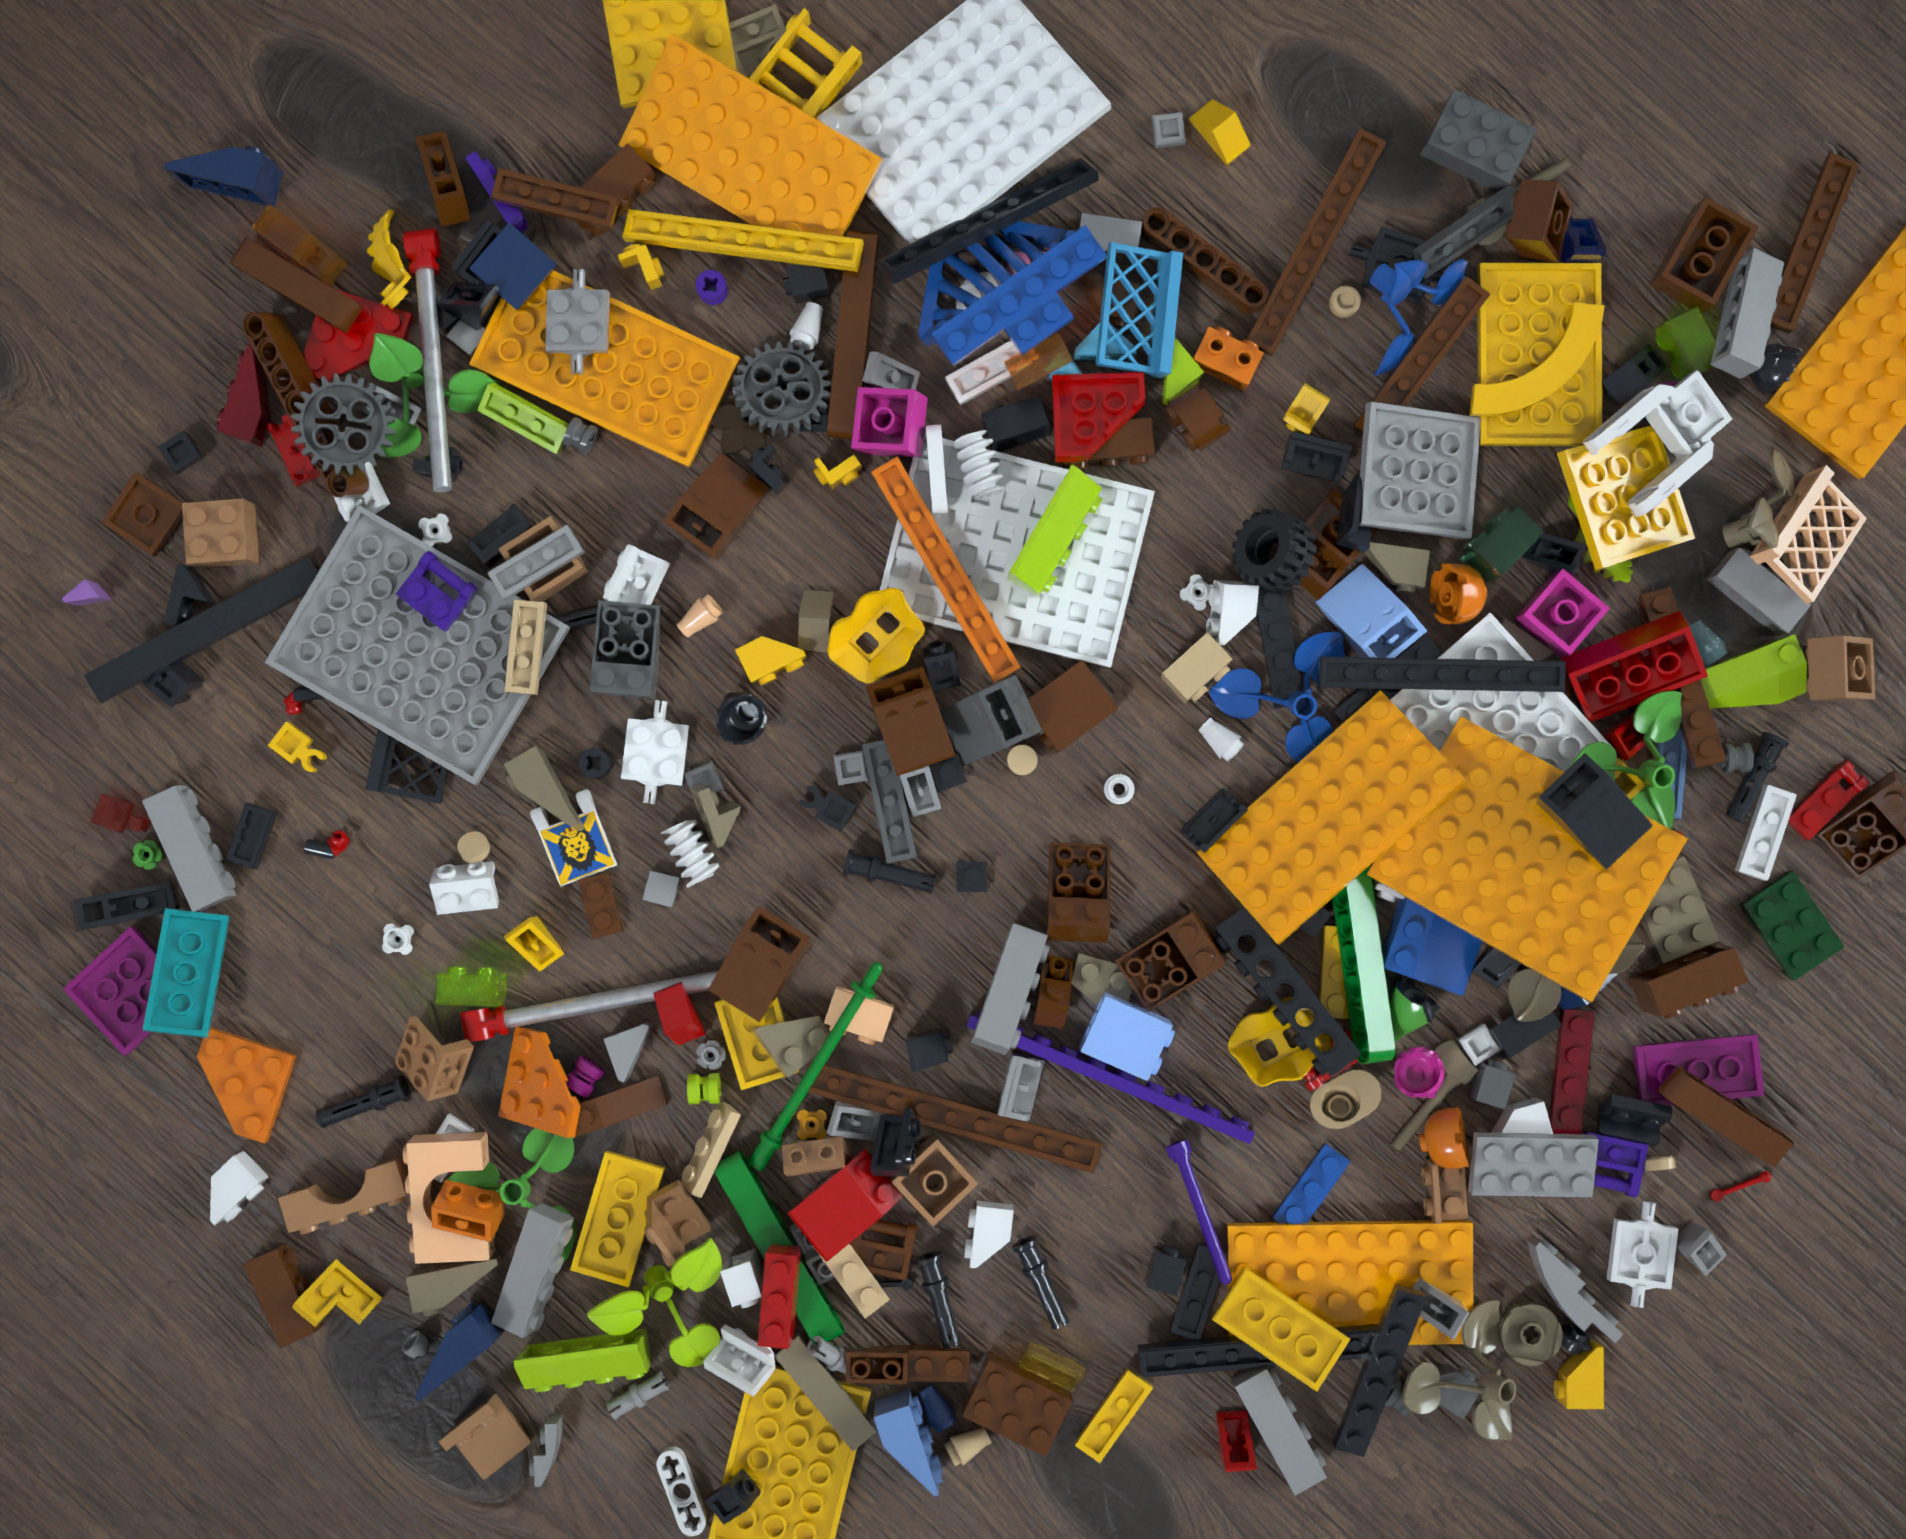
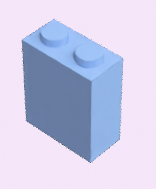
M1103 992L1079 1044V1048L1082 1053L1148 1081L1151 1074H1157L1162 1063V1058L1159 1057L1164 1046L1169 1047L1175 1031L1172 1030L1173 1024L1169 1019L1151 1011L1148 1012L1140 1006L1122 1000L1107 992Z

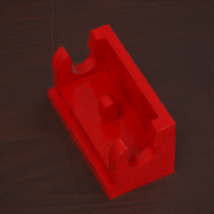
M287 414L281 417L283 423L278 425L270 423L267 427L272 434L292 482L298 487L320 477L316 466L311 464L312 459L310 455L305 457L302 455L301 452L305 446L296 445L295 440L300 436L291 431L294 425Z

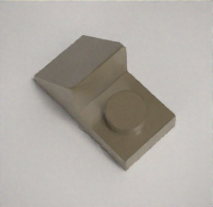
M702 783L689 787L708 841L717 848L723 846L741 806L733 801L718 806L719 800L715 791Z

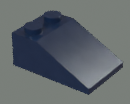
M245 146V149L237 147L225 148L166 162L165 169L186 187L274 208L283 172L274 165V161L264 155L263 150L253 146Z
M485 1300L477 1306L473 1302L470 1303L450 1321L453 1326L445 1334L415 1395L418 1402L493 1345L505 1331L491 1324L494 1312Z

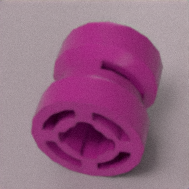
M580 1055L575 1062L573 1072H569L566 1075L568 1079L566 1085L575 1093L588 1098L594 1089V1082L601 1079L605 1069L592 1059Z

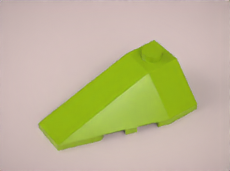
M1793 634L1777 638L1705 669L1708 677L1701 679L1710 709L1780 704L1806 693L1807 661L1796 635Z

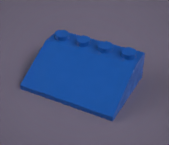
M1405 897V899H1399L1382 947L1384 968L1463 996L1482 941Z

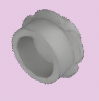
M708 1040L707 1043H701L696 1050L698 1055L697 1062L702 1068L716 1070L721 1067V1062L726 1058L725 1049L716 1040ZM709 1052L714 1054L713 1058L708 1057Z

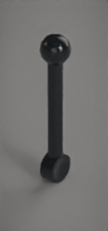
M907 1277L906 1281H877L881 1288L902 1287L904 1290H910L913 1286V1281L910 1277Z

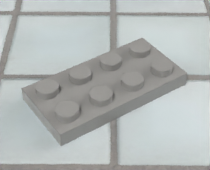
M1474 1132L1468 1191L1471 1195L1593 1197L1599 1139L1595 1135Z

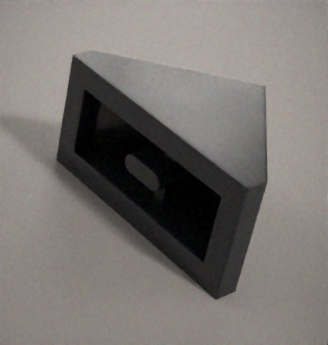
M453 282L438 301V304L448 313L476 331H479L494 311L499 288L494 284Z
M1536 531L1522 558L1551 574L1564 569L1573 576L1576 575L1588 551V546Z

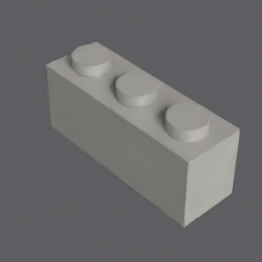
M1740 547L1728 551L1706 580L1774 635L1788 634L1811 604H1806L1790 587L1780 580L1781 577L1773 569L1765 568L1761 564L1758 565L1750 557L1751 551L1745 548L1741 549Z

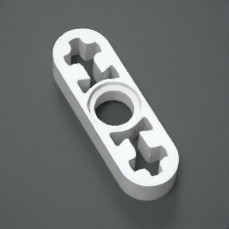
M941 424L927 425L926 437L932 513H948Z
M675 1446L667 1447L662 1450L656 1464L658 1473L681 1532L687 1536H697L704 1530L707 1523L706 1509L684 1452ZM667 1456H670L672 1460L678 1459L675 1466L678 1476L672 1481L669 1479L674 1475L671 1465L665 1466L664 1464ZM677 1484H686L690 1488V1496L685 1499L678 1498L674 1494V1487ZM693 1501L695 1504L691 1505L690 1510L693 1517H700L697 1526H694L692 1522L686 1523L689 1516L687 1506Z

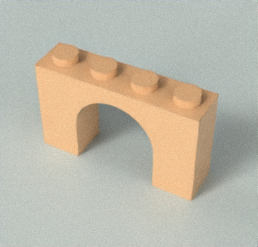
M487 1132L414 1135L404 1145L403 1162L408 1164L409 1175L405 1179V1191L407 1194H410L411 1205L408 1206L407 1220L409 1224H412L413 1228L409 1248L410 1252L415 1255V1264L490 1260L495 1252V1235L492 1241L488 1242L432 1228L431 1212L433 1205L431 1184L435 1177L446 1172L483 1170L489 1163Z

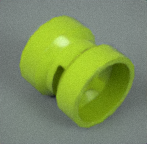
M710 1073L708 1076L688 1074V1104H699L701 1101H708L710 1104H720V1073Z

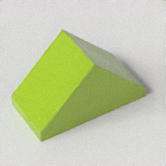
M1174 339L1171 374L1164 377L1162 405H1168L1167 401L1196 380L1201 379L1204 373L1177 339Z

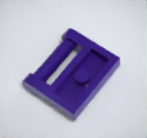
M427 551L395 594L441 630L447 632L477 594L479 588L472 582H465L440 563L434 553ZM429 570L460 593L456 601L425 578Z
M1585 1131L1584 1135H1595L1599 1139L1596 1166L1629 1172L1627 1180L1595 1174L1594 1186L1621 1191L1626 1196L1637 1197L1648 1145Z

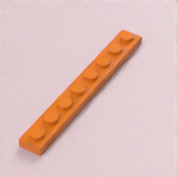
M898 456L871 471L872 476L993 683L995 684L1021 668Z

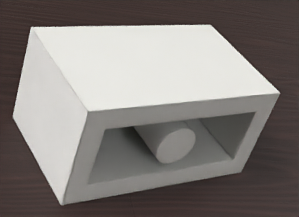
M756 1248L727 1258L720 1273L732 1307L741 1304L742 1308H746L758 1303V1298L762 1297L764 1272Z

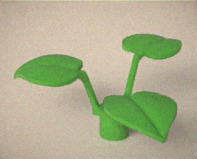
M375 333L373 348L369 358L372 374L377 379L385 382L402 380L403 419L401 421L395 418L396 422L387 425L395 430L396 435L386 436V439L393 444L392 447L383 446L381 448L386 454V458L400 457L413 452L421 442L420 429L416 425L408 423V388L420 387L424 382L423 357L420 350L413 344L394 336ZM477 370L458 372L450 379L448 383L449 389L444 388V395L449 396L447 400L449 408L460 413L477 411L489 383H496L500 386L499 381Z
M1678 691L1655 693L1644 699L1634 712L1633 727L1636 731L1645 734L1643 741L1655 759L1643 762L1639 769L1615 765L1617 761L1615 749L1604 742H1592L1579 751L1569 766L1570 768L1586 753L1614 782V771L1639 776L1646 786L1631 801L1643 815L1669 829L1672 828L1675 813V797L1671 787L1675 780V771L1671 766L1664 764L1665 757L1660 756L1651 740L1663 743L1676 735L1682 716V693Z
M534 1128L524 1140L522 1152L527 1160L535 1162V1164L522 1177L508 1180L503 1185L497 1184L499 1171L489 1161L483 1170L457 1171L446 1180L464 1183L485 1190H493L497 1193L499 1191L501 1199L506 1204L516 1205L520 1203L522 1207L530 1209L537 1205L527 1200L531 1192V1187L527 1180L540 1166L548 1173L564 1170L573 1159L574 1141L573 1138H565ZM561 1206L552 1207L571 1216V1214ZM574 1220L571 1226L573 1229L572 1237L562 1253L563 1262L569 1257L575 1243L576 1228Z

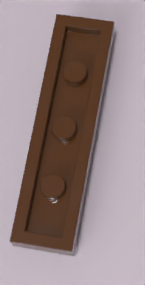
M498 168L491 198L497 202L608 230L613 228L619 205L618 197L503 168Z

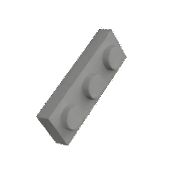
M565 525L488 572V575L502 598L507 600L584 554L585 551L571 528Z

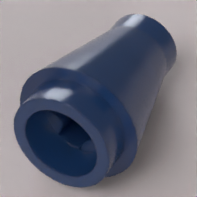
M934 1384L918 1392L930 1428L933 1427L936 1433L945 1430L958 1421L954 1415L956 1411L940 1394Z

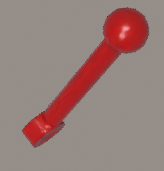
M1762 1171L1757 1177L1723 1190L1712 1189L1709 1196L1713 1201L1720 1202L1723 1196L1759 1182L1768 1183L1772 1177L1770 1172Z

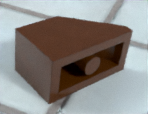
M1085 273L1080 277L1079 288L1100 318L1104 277ZM1120 280L1113 284L1112 293L1118 302L1129 295ZM1130 283L1135 290L1141 286L1140 284ZM1130 298L1122 307L1130 319L1133 320L1137 304ZM1116 310L1109 315V322L1116 329H1121L1126 325Z

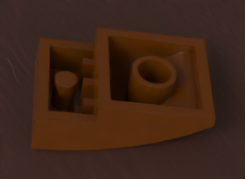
M1334 488L1304 522L1311 528L1310 533L1315 535L1316 541L1313 542V545L1317 546V553H1314L1312 557L1315 559L1314 565H1310L1308 568L1310 573L1307 577L1302 576V583L1299 585L1317 600H1320L1330 590L1344 570L1360 553V551L1336 544L1342 495ZM1372 527L1371 537L1375 534L1378 528Z

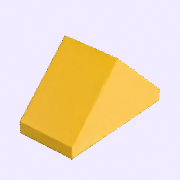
M1213 99L1189 118L1192 125L1226 165L1230 164L1251 146L1236 112Z
M538 916L526 919L504 936L505 940L539 972L564 955L563 950Z

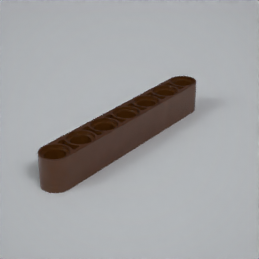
M848 230L847 237L862 239L864 246L858 272L843 270L827 437L852 439L857 391L858 387H864L862 380L867 361L879 233Z
M249 312L243 319L244 333L293 425L297 426L299 422L294 421L291 415L300 414L301 411L295 407L294 403H305L306 400L301 395V391L311 395L313 393L310 386L311 382L318 387L319 385L282 316L271 312ZM325 401L321 406V411L327 415L333 414L329 403ZM320 418L315 420L317 424L337 425L341 432H343L339 423ZM329 430L320 432L317 438L318 443L321 445L331 444L334 440V433ZM323 461L315 465L328 491L334 497L362 496L368 490V477L358 466L354 467L353 476H350L347 468H343L340 476L335 473L334 466H331L327 472H324L322 470Z

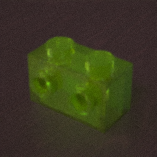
M448 966L447 971L437 973L436 1004L499 1007L505 1004L507 973H496L497 968L487 967L478 968V972H466V967Z

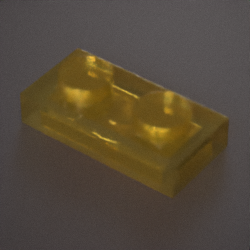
M1030 1342L1024 1350L1017 1365L1071 1392L1081 1382L1086 1371L1085 1367L1077 1364L1073 1359L1064 1358L1050 1351L1047 1347Z

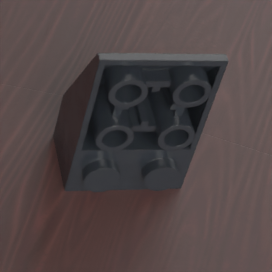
M1586 753L1538 797L1536 802L1605 870L1653 826L1614 780Z

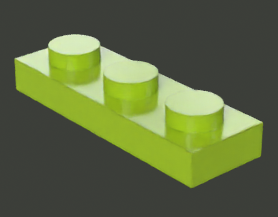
M489 383L477 411L555 454L562 451L564 446L563 437L569 425L568 423L496 383Z

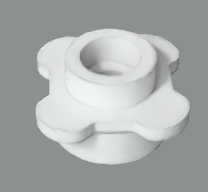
M438 514L436 518H422L419 521V528L422 529L424 535L422 542L433 547L434 544H447L452 540V534L447 525L449 519L446 515ZM434 528L438 529L437 533H433Z
M1195 574L1190 577L1188 586L1181 589L1180 598L1183 601L1187 600L1188 603L1194 606L1195 610L1201 611L1206 607V601L1209 599V592L1213 585H1208L1202 580L1200 575ZM1195 590H1200V595H1196Z
M392 923L387 924L383 929L385 933L382 944L383 951L388 954L392 952H401L403 955L411 953L413 947L410 943L411 936L414 934L413 927L410 925L397 927ZM397 936L401 938L400 942L395 940Z

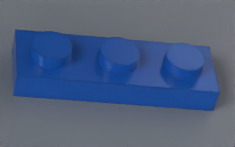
M1324 1143L1271 1217L1279 1223H1307L1347 1168L1350 1161Z

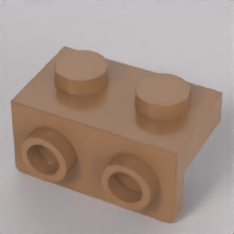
M830 1135L820 1140H798L792 1144L782 1145L784 1174L790 1177L844 1168L845 1158L851 1157L850 1145L842 1136Z

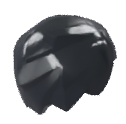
M1779 343L1767 345L1764 351L1765 360L1761 369L1749 374L1756 388L1770 395L1775 393L1782 383L1788 382L1790 375L1795 371V365L1800 362L1799 356L1802 354V349L1782 346Z
M747 691L730 692L724 695L723 702L720 704L716 715V727L722 739L732 745H745L759 738L766 728V708L758 696Z

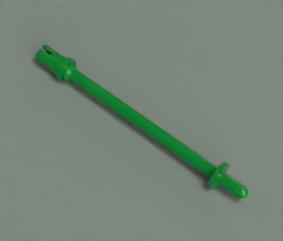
M874 962L861 982L857 980L852 981L851 986L855 993L773 1127L767 1131L764 1130L759 1136L761 1141L747 1160L753 1168L759 1171L765 1170L774 1152L780 1150L783 1145L782 1133L865 998H875L876 993L871 988L882 972L883 967L881 963Z

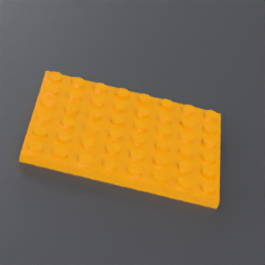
M1461 716L1440 753L1466 779V782L1375 860L1367 876L1592 1003L1688 838L1645 816L1653 826L1605 870L1536 804L1538 797L1564 771Z

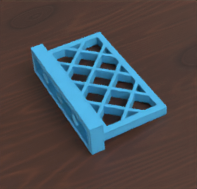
M1114 242L1108 244L1095 365L1131 372H1144V374H1148V377L1156 379L1171 374L1183 260L1182 252L1170 251L1165 253ZM1116 252L1126 254L1132 263L1123 272L1115 263ZM1146 258L1158 260L1157 273L1152 277L1148 275L1141 265V262ZM1133 268H1136L1145 281L1136 290L1125 277ZM1118 280H1120L1129 293L1120 302L1112 293V286ZM1147 285L1154 294V303L1148 308L1137 294ZM1130 298L1134 300L1142 311L1133 320L1130 319L1122 307ZM1115 310L1126 323L1118 332H1115L1109 324V315ZM1143 316L1151 324V333L1145 338L1134 324ZM1128 328L1138 340V343L1130 350L1126 348L1119 338V335ZM1111 341H1114L1123 354L1117 360L1105 358L1106 345ZM1140 346L1148 354L1147 366L1139 365L1131 355Z

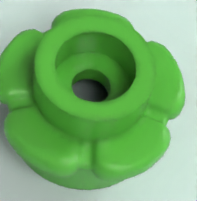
M153 840L138 842L133 848L134 856L132 859L137 867H144L146 870L154 869L163 858L162 848ZM145 852L149 853L148 858L145 857Z

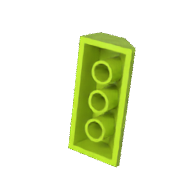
M1071 465L1008 574V580L1037 597L1040 596L1042 591L1047 594L1049 593L1057 579L1052 575L1057 565L1064 567L1072 553L1067 548L1073 538L1077 541L1080 540L1088 526L1083 523L1089 512L1094 515L1103 498L1098 496L1102 488L1076 466Z
M647 1328L633 1330L618 1336L602 1334L529 1344L514 1359V1368L524 1389L534 1388L535 1392H545L553 1389L554 1385L565 1384V1388H574L583 1385V1381L595 1380L596 1384H603L613 1381V1377L625 1376L627 1380L643 1377L644 1373H647L651 1366Z

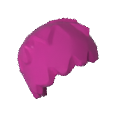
M1410 1047L1399 1054L1394 1066V1078L1397 1088L1412 1098H1435L1437 1091L1443 1084L1445 1067L1438 1054L1427 1049V1047Z

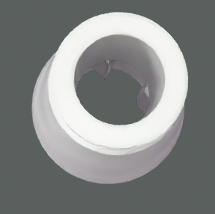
M812 302L806 303L805 308L790 331V342H793L794 346L799 348L804 345L805 350H812L814 345L818 344L823 308L820 305Z
M1209 718L1199 729V732L1219 759L1223 757L1229 762L1244 746L1239 740L1241 738L1239 735L1212 718Z

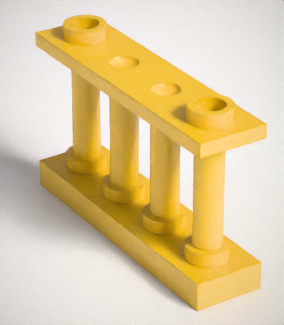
M804 8L799 15L795 14L790 18L786 25V32L749 78L761 86L764 84L781 98L817 118L827 110L863 64L862 52L853 45L847 52H839L808 28L811 24L809 11ZM800 37L833 62L834 68L828 76H821L789 51ZM781 61L815 86L814 89L816 91L809 100L807 98L803 100L771 75Z

